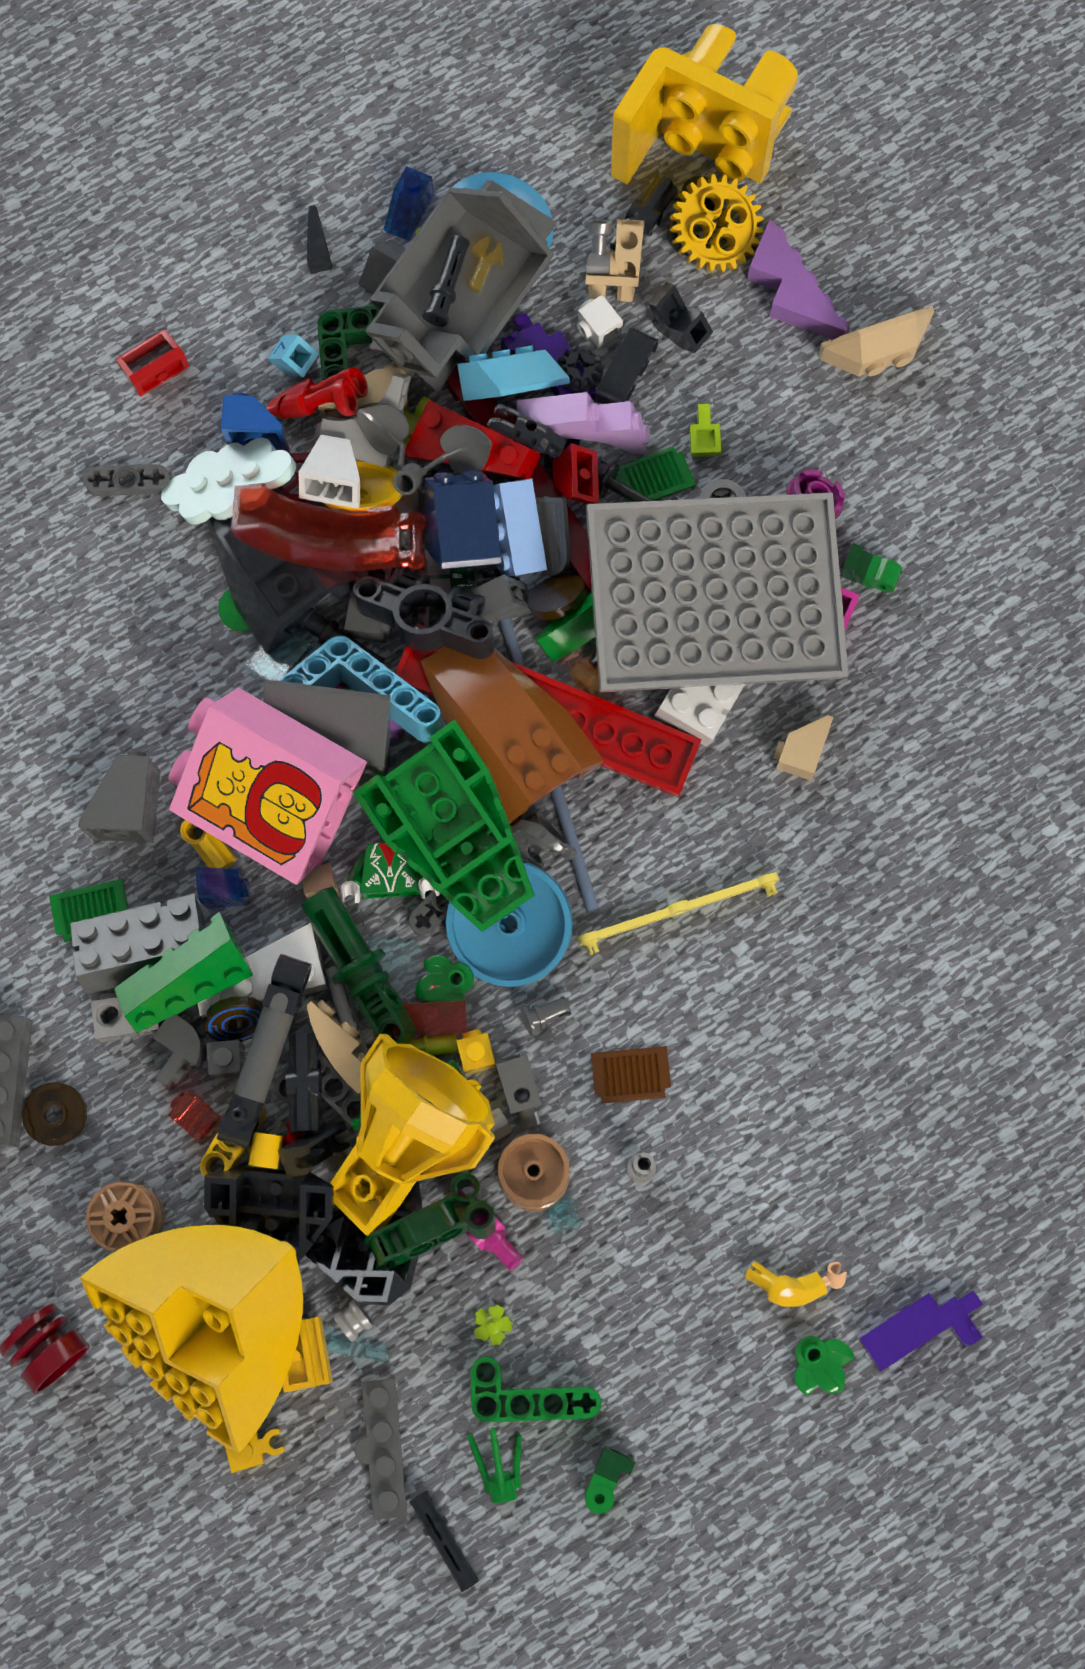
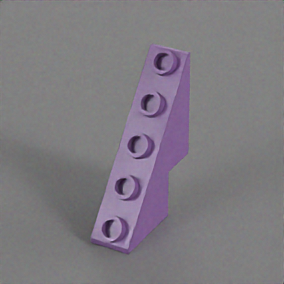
M769 220L750 264L747 278L749 281L777 290L769 317L832 340L849 333L850 328L847 321L843 317L838 316L834 310L831 298L827 294L822 293L813 272L807 271L802 264V258L798 250L791 248L787 242L786 234L780 225L776 226L772 220Z

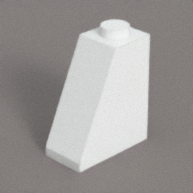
M320 435L299 470V498L359 508L360 477L349 439Z

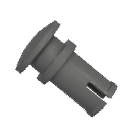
M564 996L542 1006L533 1005L532 1010L529 1011L525 1006L520 1008L523 1024L532 1037L536 1035V1028L539 1027L542 1030L546 1028V1024L571 1015L570 1006Z

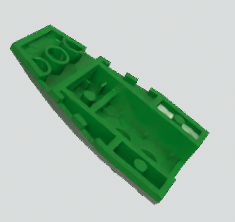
M454 719L430 736L429 739L432 743L386 776L377 774L352 793L386 845L394 852H397L411 868L422 875L481 932H484L532 899L535 893L491 771L458 722Z

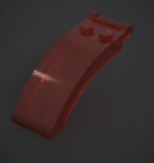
M265 483L239 485L234 488L232 535L261 552L292 563L328 570L365 571L405 566L418 570L425 565V554L422 552V530L425 528V517L421 513L399 514V510L395 506L362 510L314 506L282 496L267 488ZM402 529L410 530V550L401 551Z

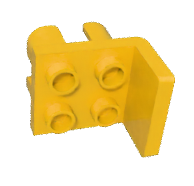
M719 24L708 25L693 49L681 55L665 47L655 49L613 114L611 177L628 185L659 134L663 133L666 143L676 152L683 155H692L696 150L715 160V166L722 175H727L728 179L734 180L737 178L738 181H743L747 176L761 184L770 169L774 141L792 113V108L785 104L798 82L796 68L786 57L773 50H769L764 53L744 86L716 73L736 41V33Z

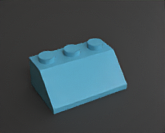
M533 346L515 348L516 354L510 355V349L492 352L493 358L487 359L486 353L468 356V363L457 364L463 401L500 397L569 384L570 380L568 375L546 350L533 351Z

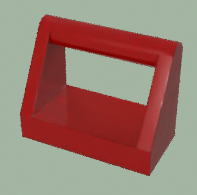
M165 329L115 359L140 397L190 367L185 354ZM167 343L171 351L135 373L129 369L128 365L162 344Z

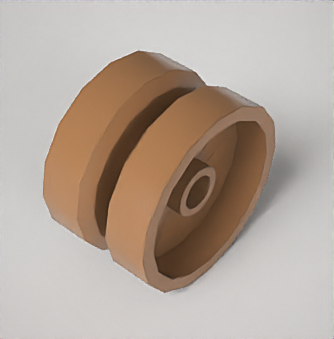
M525 1134L514 1139L503 1150L498 1162L499 1184L505 1198L514 1207L527 1212H542L555 1206L564 1197L569 1184V1161L564 1149L554 1139L542 1134ZM533 1167L539 1168V1175L536 1177L528 1174L532 1171Z

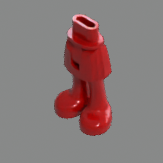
M358 368L344 369L340 373L317 384L309 378L291 386L289 390L280 393L277 398L271 399L266 409L274 417L279 416L281 419L298 418L311 415L317 410L319 405L335 403L336 408L341 414L345 416L355 415L358 411L357 399L367 396V381L364 374Z

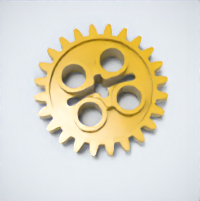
M715 174L708 177V182H706L704 177H700L697 180V186L692 182L687 186L688 192L682 191L678 195L683 202L677 201L673 204V207L679 212L670 216V219L677 222V225L669 230L678 233V237L672 243L682 244L678 254L685 252L689 254L686 260L687 264L694 259L697 260V270L706 264L707 273L713 272L715 266L719 274L725 272L726 266L732 271L737 268L736 262L741 265L747 262L745 255L751 257L755 254L751 246L756 247L760 243L755 235H760L764 232L762 228L757 227V223L763 221L764 217L756 216L755 212L761 208V205H752L751 202L756 195L752 194L748 197L745 195L748 188L747 185L738 189L737 178L728 184L727 175L725 174L720 177L718 182ZM705 197L713 200L715 205L714 211H710L705 207ZM724 200H727V207L721 214ZM731 210H735L740 215L739 224L732 221L730 217ZM721 215V217L718 220V226L721 228L713 233L716 227V223L713 222V220H715ZM694 225H699L704 233L702 239L694 235ZM712 235L710 248L708 249L706 248V243ZM720 237L728 241V251H724L719 246Z

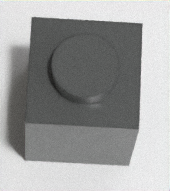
M240 1040L207 1043L208 1075L213 1078L240 1076L245 1061L244 1043Z

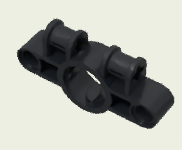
M402 565L397 567L388 583L367 576L358 579L354 584L353 589L358 611L366 617L395 627L399 639L411 649L429 651L444 646L477 659L487 658L494 652L495 645L492 625L489 621L480 618L485 607V596H473L463 592L461 587L454 586L448 595L441 588L430 585L429 575H417L407 571V568ZM428 606L444 613L441 615L439 623L431 628L420 629L418 627H410L403 622L405 617H409L412 610L419 607Z

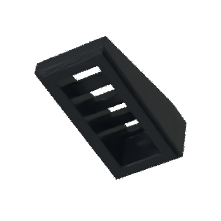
M315 205L309 206L307 263L310 274L330 270L333 267L317 206L315 207Z

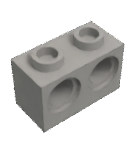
M116 993L100 995V1000L91 1001L95 1039L100 1042L155 1034L163 1023L161 1021L148 1029L136 1033L124 1017ZM112 1009H117L119 1013L117 1021L113 1024H107L105 1020L106 1014Z

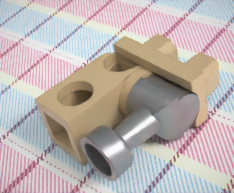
M599 219L588 221V232L594 235L592 251L588 256L586 264L585 284L588 285L590 299H596L600 295L606 297V285L618 286V301L632 302L635 287H638L644 221L617 219L615 252L606 251V235L612 232V221Z

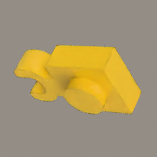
M276 1428L268 1431L262 1439H259L258 1432H256L239 1454L225 1447L231 1473L264 1464L263 1453L267 1452L270 1455L283 1453L286 1450L285 1446L274 1448L270 1443L272 1436L282 1433L281 1429Z

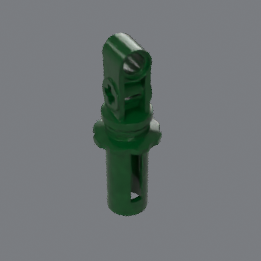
M333 887L322 890L307 899L301 905V908L339 971L331 978L333 984L345 983L348 990H350L348 995L351 1000L356 999L361 1013L370 1023L377 1037L380 1034H387L397 1044L411 1043L416 1036V1026L402 1005L398 993L389 983L390 975L387 971H383V968L380 966L379 962L386 955L384 950L378 949L373 952L370 950ZM395 1024L399 1027L401 1032L399 1039H397L393 1034V1027Z

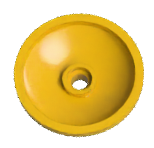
M355 459L360 477L359 508L329 503L324 504L338 512L352 515H367L384 511L393 506L402 497V494L397 492L393 485V478L398 471L389 465L382 467Z

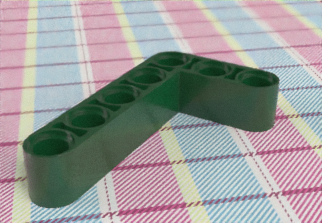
M375 305L328 310L320 314L317 320L322 381L349 368L348 345L372 343L373 339L365 331L379 313V309ZM359 324L367 325L362 329L355 328ZM329 327H338L335 331H326ZM331 354H340V356L335 359L328 358Z

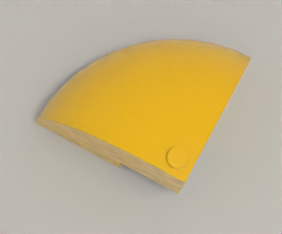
M226 1225L189 1226L140 1239L117 1250L91 1267L80 1277L93 1308L97 1310L101 1308L108 1322L103 1326L108 1333L112 1334L117 1342L123 1345L120 1350L135 1369L141 1365L144 1372L153 1379L149 1383L153 1389L167 1402L172 1398L174 1405L183 1413L182 1416L188 1421H191L194 1417L208 1427L206 1431L208 1436L239 1454L255 1435L274 1405L291 1367V1361L297 1347L303 1314V1288L294 1247L286 1241L281 1242L268 1235L246 1228Z

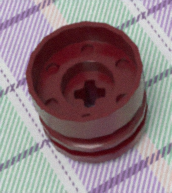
M55 1303L49 1304L38 1312H34L26 1317L11 1331L10 1335L0 1346V1354L3 1357H8L15 1353L9 1360L11 1367H17L28 1361L29 1364L22 1372L20 1378L33 1394H38L58 1380L90 1348V1345L77 1330H72L62 1336L59 1334L67 1324L68 1319L65 1316L55 1319L60 1310Z

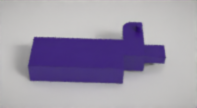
M527 313L513 318V323L518 332H512L511 335L502 338L500 347L501 350L510 349V355L516 354L515 348L533 346V351L546 350L556 363L558 357L566 349L571 350L561 331L547 336L539 322L533 325ZM577 361L574 368L578 369L580 377H582L584 369L580 362ZM564 385L550 387L555 396L587 392L591 399L594 400L596 393L595 387L582 392L571 390Z
M974 1290L960 1300L953 1297L941 1306H938L930 1293H928L858 1340L880 1373L947 1328L951 1329L957 1340L964 1346H971L981 1340L983 1336L968 1314L982 1306L983 1303Z

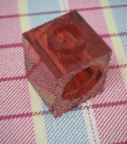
M190 1090L186 1094L180 1093L170 1105L172 1110L168 1114L171 1119L192 1137L201 1142L222 1118L218 1112Z

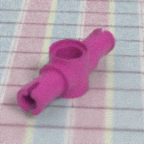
M460 1190V1196L468 1197L462 1190ZM478 1215L472 1223L476 1226H482L487 1223L489 1217ZM496 1217V1230L489 1238L483 1240L476 1239L469 1231L466 1232L482 1251L484 1249L487 1252L492 1251L510 1272L524 1260V1257L507 1240V1234L504 1231L506 1228Z

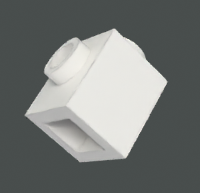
M600 295L596 299H589L581 305L578 310L577 328L585 339L590 337L599 349L622 334L623 320L605 297Z

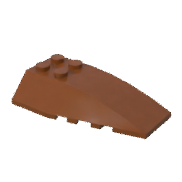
M443 647L421 661L445 726L455 719L491 771L509 824L526 814L530 805L574 776L579 779L604 762L571 714L495 648L489 657L477 659Z

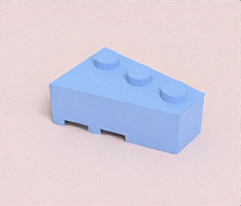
M532 479L493 485L501 552V563L497 564L501 575L509 577L547 570Z

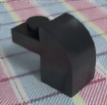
M666 282L648 302L655 316L652 321L655 328L684 350L696 353L713 333L703 312L686 306L674 284Z

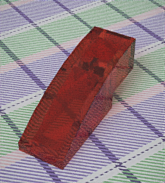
M466 999L402 1004L416 1026V1036L468 1032ZM395 1024L393 1034L395 1037H399L401 1032ZM373 1030V1037L375 1038L377 1035Z

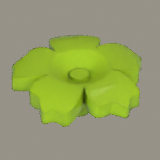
M498 1304L494 1307H489V1314L484 1309H479L475 1313V1323L481 1326L474 1330L476 1339L486 1341L490 1335L491 1344L493 1346L500 1345L505 1338L503 1332L512 1331L513 1322L510 1321L508 1316L502 1317L504 1307Z

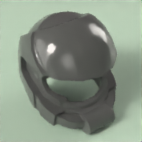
M536 812L529 819L521 816L510 824L523 862L543 869L544 863L540 853L544 849L560 853L563 858L573 860L577 856L576 849L570 846L569 842L540 812ZM528 847L535 849L534 858L528 852Z

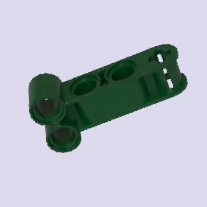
M471 1173L458 1174L451 1182L452 1194L369 1234L364 1239V1244L370 1247L377 1262L376 1270L388 1271L468 1231L476 1239L483 1240L492 1236L496 1230L497 1223L493 1208L488 1203L482 1201L483 1195L477 1177ZM464 1187L475 1189L474 1193L469 1197L459 1195L460 1190ZM478 1215L489 1217L487 1223L482 1226H476L472 1223ZM380 1243H383L388 1254L387 1257H385Z

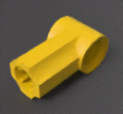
M184 820L180 828L183 840L193 846L215 876L227 870L238 860L226 843L204 831L201 838L197 839L193 834L195 825Z
M254 1132L252 1144L248 1150L250 1155L248 1165L278 1169L280 1158L278 1150L282 1146L283 1136Z

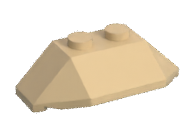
M933 306L822 342L818 354L821 361L856 376L868 374L870 377L884 371L885 367L894 364L896 367L905 366L914 358L934 314Z

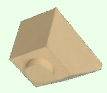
M829 715L788 733L785 743L779 741L773 757L779 760L776 769L811 781L833 717Z

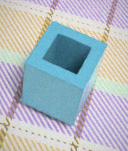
M283 335L267 359L289 377H304L319 353L299 335Z

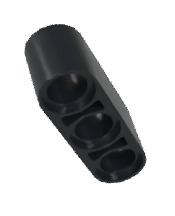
M633 327L630 328L597 388L594 401L600 404L629 401L637 386L635 382L638 376L642 377L650 362L648 358L651 352L655 353L659 340Z

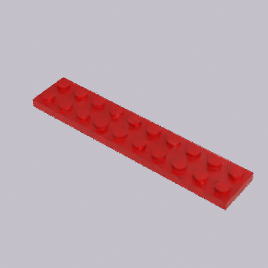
M418 623L415 625V627L420 629L428 628ZM406 646L395 674L419 692L434 698L421 661L444 646L429 651H418ZM511 662L571 714L604 760L599 766L677 798L680 796L702 741L701 739Z

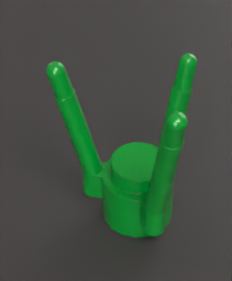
M494 1427L490 1428L489 1432L495 1472L490 1474V1480L474 1436L469 1433L467 1439L481 1474L485 1493H490L491 1503H504L517 1499L516 1489L521 1488V1434L515 1436L511 1476L509 1470L503 1471L496 1429Z

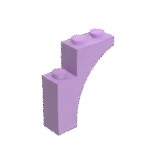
M587 392L517 400V412L548 426L556 434L566 439L601 442L616 446L631 454H645L646 443L650 441L649 427L647 424L644 425L641 413L636 411L631 401L598 405L593 402Z

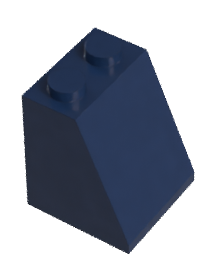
M469 470L465 471L464 475L456 476L450 473H437L434 477L425 478V549L441 569L501 563L493 482L481 471Z

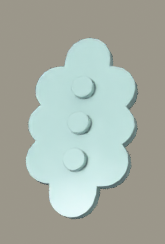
M266 438L254 439L245 446L239 443H231L223 447L218 453L205 451L193 458L188 465L186 473L171 479L169 484L162 490L161 499L169 510L179 511L181 516L190 524H200L211 517L217 520H224L230 518L238 510L251 512L261 507L267 501L271 489L284 485L292 478L296 470V462L287 451L276 450Z

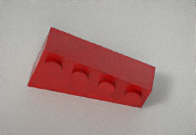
M430 400L427 401L406 446V457L422 463L433 462L446 453L440 444V438L444 432L453 426L467 425L479 429L491 440L492 447L488 461L481 470L482 473L517 481L531 478L541 454ZM449 458L438 466L450 468Z

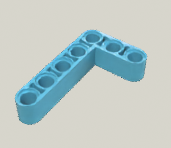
M336 636L329 639L281 679L282 682L334 688L339 683L344 682L354 691L391 695V719L423 743H432L429 737L442 729L440 709L435 703L345 636Z

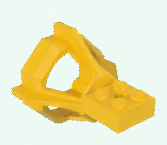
M380 1034L360 1063L361 1127L359 1136H356V1145L330 1182L334 1186L333 1202L366 1236L385 1227L389 1223L416 1181L475 1168L495 1139V1135L490 1131L495 1122L489 1100L479 1091L481 1085L476 1080H467L453 1066L411 1044H397L387 1034Z

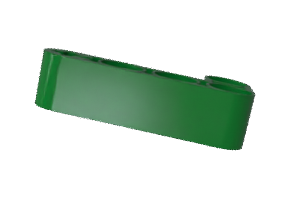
M482 1356L471 1367V1408L474 1416L482 1422L588 1419L597 1415L601 1409L602 1402L599 1393L589 1386L502 1389L501 1366L492 1356ZM489 1362L494 1366L495 1376L493 1379L484 1381L479 1378L477 1367L480 1363ZM566 1393H573L572 1400H581L583 1393H589L590 1399H596V1404L590 1406V1411H583L582 1405H572L574 1412L567 1413L568 1399ZM557 1394L561 1397L563 1401L561 1410L555 1413L546 1410L544 1399L548 1395ZM517 1395L525 1396L530 1403L528 1411L523 1414H518L511 1408V1400ZM485 1396L493 1398L496 1402V1411L490 1415L481 1413L478 1409L479 1399Z

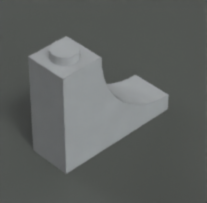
M400 372L392 375L388 390L377 405H391L403 413L411 375ZM328 416L318 423L315 439L318 440L320 435L349 439L355 459L382 467L392 463L394 454L384 455L370 445L360 427L357 416L347 418Z

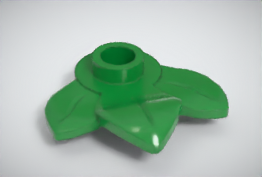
M443 955L431 956L423 961L428 974L417 983L414 994L423 1001L437 1002L439 1017L448 1018L463 1007L464 993L472 988L474 974L472 969L464 963H453ZM456 973L462 976V981L458 985L453 981V976Z
M815 1336L804 1337L795 1348V1358L798 1362L794 1373L796 1386L805 1396L812 1393L817 1385L828 1393H841L845 1386V1374L842 1366L854 1359L853 1351L838 1339L822 1341ZM816 1349V1356L813 1359H809V1351Z

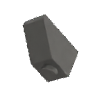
M501 575L472 589L474 596H485V607L481 618L497 622L533 613L527 602L530 594L527 584L506 575Z

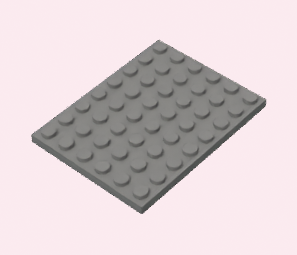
M833 493L587 504L586 518L600 692L845 679L848 677Z

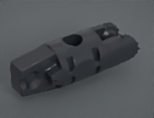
M501 403L496 405L494 412L497 418L494 417L489 420L487 424L489 429L543 454L547 453L557 458L561 455L567 442L565 438L556 434L548 426Z

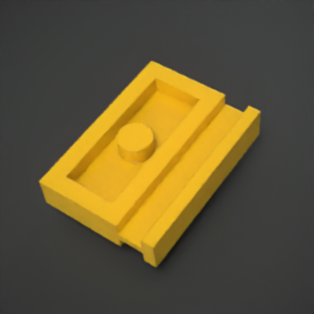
M322 1316L305 1319L301 1322L299 1339L291 1361L292 1364L283 1383L284 1393L333 1383Z

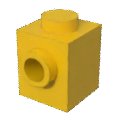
M473 1030L463 1033V1039L456 1040L465 1075L496 1068L488 1033L481 1034V1030Z

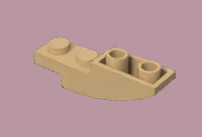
M313 999L308 1003L307 1011L315 1036L334 1069L359 1094L361 1092L360 1063L366 1056L362 1051L359 1055L354 1052L355 1048L361 1043V1040L357 1037L360 1032L348 1021L345 1020L342 1024L333 1017L336 1011L321 999L317 1003Z

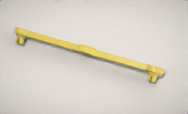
M777 872L690 901L682 900L667 906L665 909L598 931L583 934L577 940L579 946L587 947L588 954L593 955L592 947L595 954L600 952L597 946L598 941L613 935L673 917L757 888H765L767 897H770L772 894L776 895L778 892L775 884L779 881Z

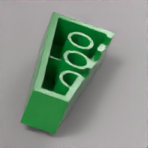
M220 912L210 918L212 923L201 931L197 928L188 934L189 940L176 950L170 947L163 952L161 960L154 966L147 964L114 988L123 1015L136 1033L148 1029L253 976L241 945Z

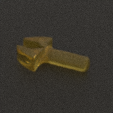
M489 236L480 240L472 248V256L478 257L479 263L469 284L470 290L474 292L480 291L491 265L498 264L503 266V249L500 240H498L496 250L486 256L485 250L490 243Z

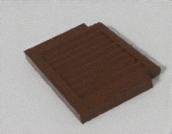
M667 1046L591 1053L595 1095L601 1094L602 1104L666 1098L665 1088H671Z

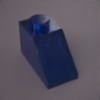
M408 166L405 167L392 193L383 229L385 232L407 241L411 240L434 196L432 176Z
M210 867L195 868L197 899L208 910L245 906V897H250V885L248 878L243 879V874L239 870Z

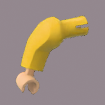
M755 1261L751 1265L755 1268V1271L749 1268L745 1278L767 1292L770 1302L784 1307H799L827 1294V1286L835 1289L843 1287L847 1272L838 1274L841 1269V1263L832 1262L828 1265L827 1275L822 1278L817 1271L800 1278H793L788 1275L777 1276L762 1266L761 1263Z

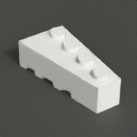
M308 924L247 956L246 958L253 976L197 1003L200 1016L206 1017V1011L210 1006L219 1000L236 996L240 1000L248 1001V997H253L263 1002L267 987L271 984L272 973L280 954L312 964L311 974L302 995L329 989L317 934L312 925Z

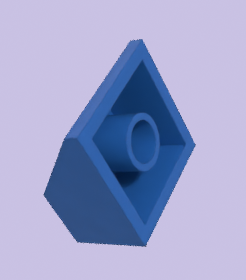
M246 393L223 395L221 431L227 445L239 443L245 446L254 439L266 438L276 450H284L290 453V447L282 424L254 396H249Z

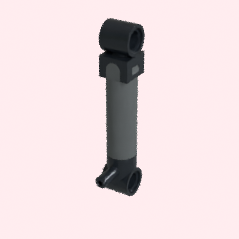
M280 954L272 973L271 984L268 985L262 1002L263 1009L229 1108L226 1110L221 1121L217 1140L246 1150L250 1149L293 1018L297 1015L303 998L302 994L311 974V963L284 954Z

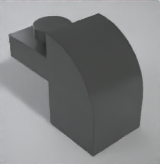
M176 1014L165 1019L153 1036V1039L173 1051V1053L155 1079L165 1086L172 1088L174 1084L180 1085L187 1076L189 1069L186 1066L189 1062L198 1068L201 1067L205 1057V1043L200 1032Z

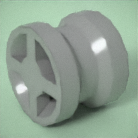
M356 1300L351 1301L348 1309L344 1312H337L333 1315L336 1323L351 1342L358 1338V1334L363 1329L369 1330L374 1326L371 1319L365 1314V1311Z

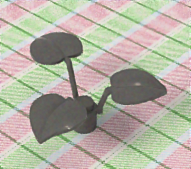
M391 405L360 408L357 411L360 427L366 439L375 450L384 455H392L400 447L399 461L396 466V470L399 472L393 478V485L397 492L402 494V497L393 505L394 512L397 518H402L406 528L410 531L411 542L420 540L425 537V492H422V487L420 486L424 482L425 475L448 458L451 468L459 474L464 475V472L469 470L481 471L489 458L492 447L491 440L477 428L467 425L453 426L446 430L440 438V444L446 452L424 468L415 463L404 465L406 445L402 440L409 434V424L405 415Z

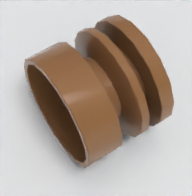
M125 1182L106 1185L95 1193L88 1205L86 1214L88 1233L96 1244L108 1251H117L140 1239L161 1233L165 1221L163 1204L155 1192L145 1186ZM119 1211L127 1212L125 1215L128 1220L127 1223H118L120 1220Z

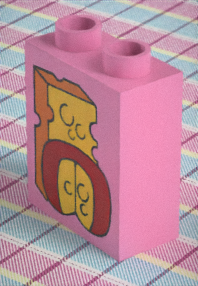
M239 687L217 701L207 697L196 707L189 721V731L197 735L192 751L185 750L177 758L170 771L168 780L177 786V790L169 810L297 885L325 860L353 796L352 792L356 789L367 761Z

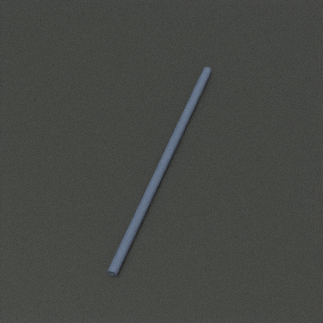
M511 619L499 621L511 662L525 667ZM559 786L551 792L564 838L577 851L576 858L571 861L586 911L589 913L598 910L599 907L562 786Z

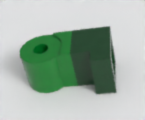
M853 543L840 577L886 593L894 592L902 572V567L893 560L863 550L864 547Z
M606 1445L604 1446L585 1493L586 1506L591 1512L605 1514L612 1508L614 1503L613 1491L620 1474L624 1472L631 1475L636 1463L634 1458Z

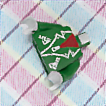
M381 835L380 843L368 844L366 852L359 854L348 873L346 882L341 886L342 902L345 901L346 896L354 895L355 903H359L360 889L363 899L421 896L422 899H426L425 892L428 890H434L436 896L440 895L422 875L411 868L397 852H394L386 845Z

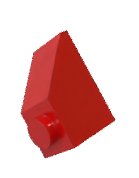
M571 443L558 458L556 457L553 460V487L571 500L584 504H599L597 451Z

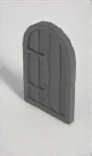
M535 496L547 570L541 572L548 576L559 575L567 569L571 555L567 498Z

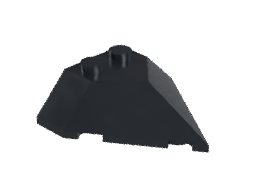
M243 1167L204 1176V1208L210 1218L214 1217L218 1225L246 1228L268 1235L281 1242H288L296 1251L298 1264L333 1218L334 1186L311 1172L289 1181L285 1170L258 1167Z
M416 1181L387 1225L422 1209L418 1181ZM340 1209L334 1211L333 1218L305 1256L359 1304L391 1305L411 1289L418 1256L388 1271H377L375 1257L370 1247L364 1244V1239L367 1236ZM380 1243L382 1251L385 1257H387L388 1254L386 1252V1249L383 1243Z

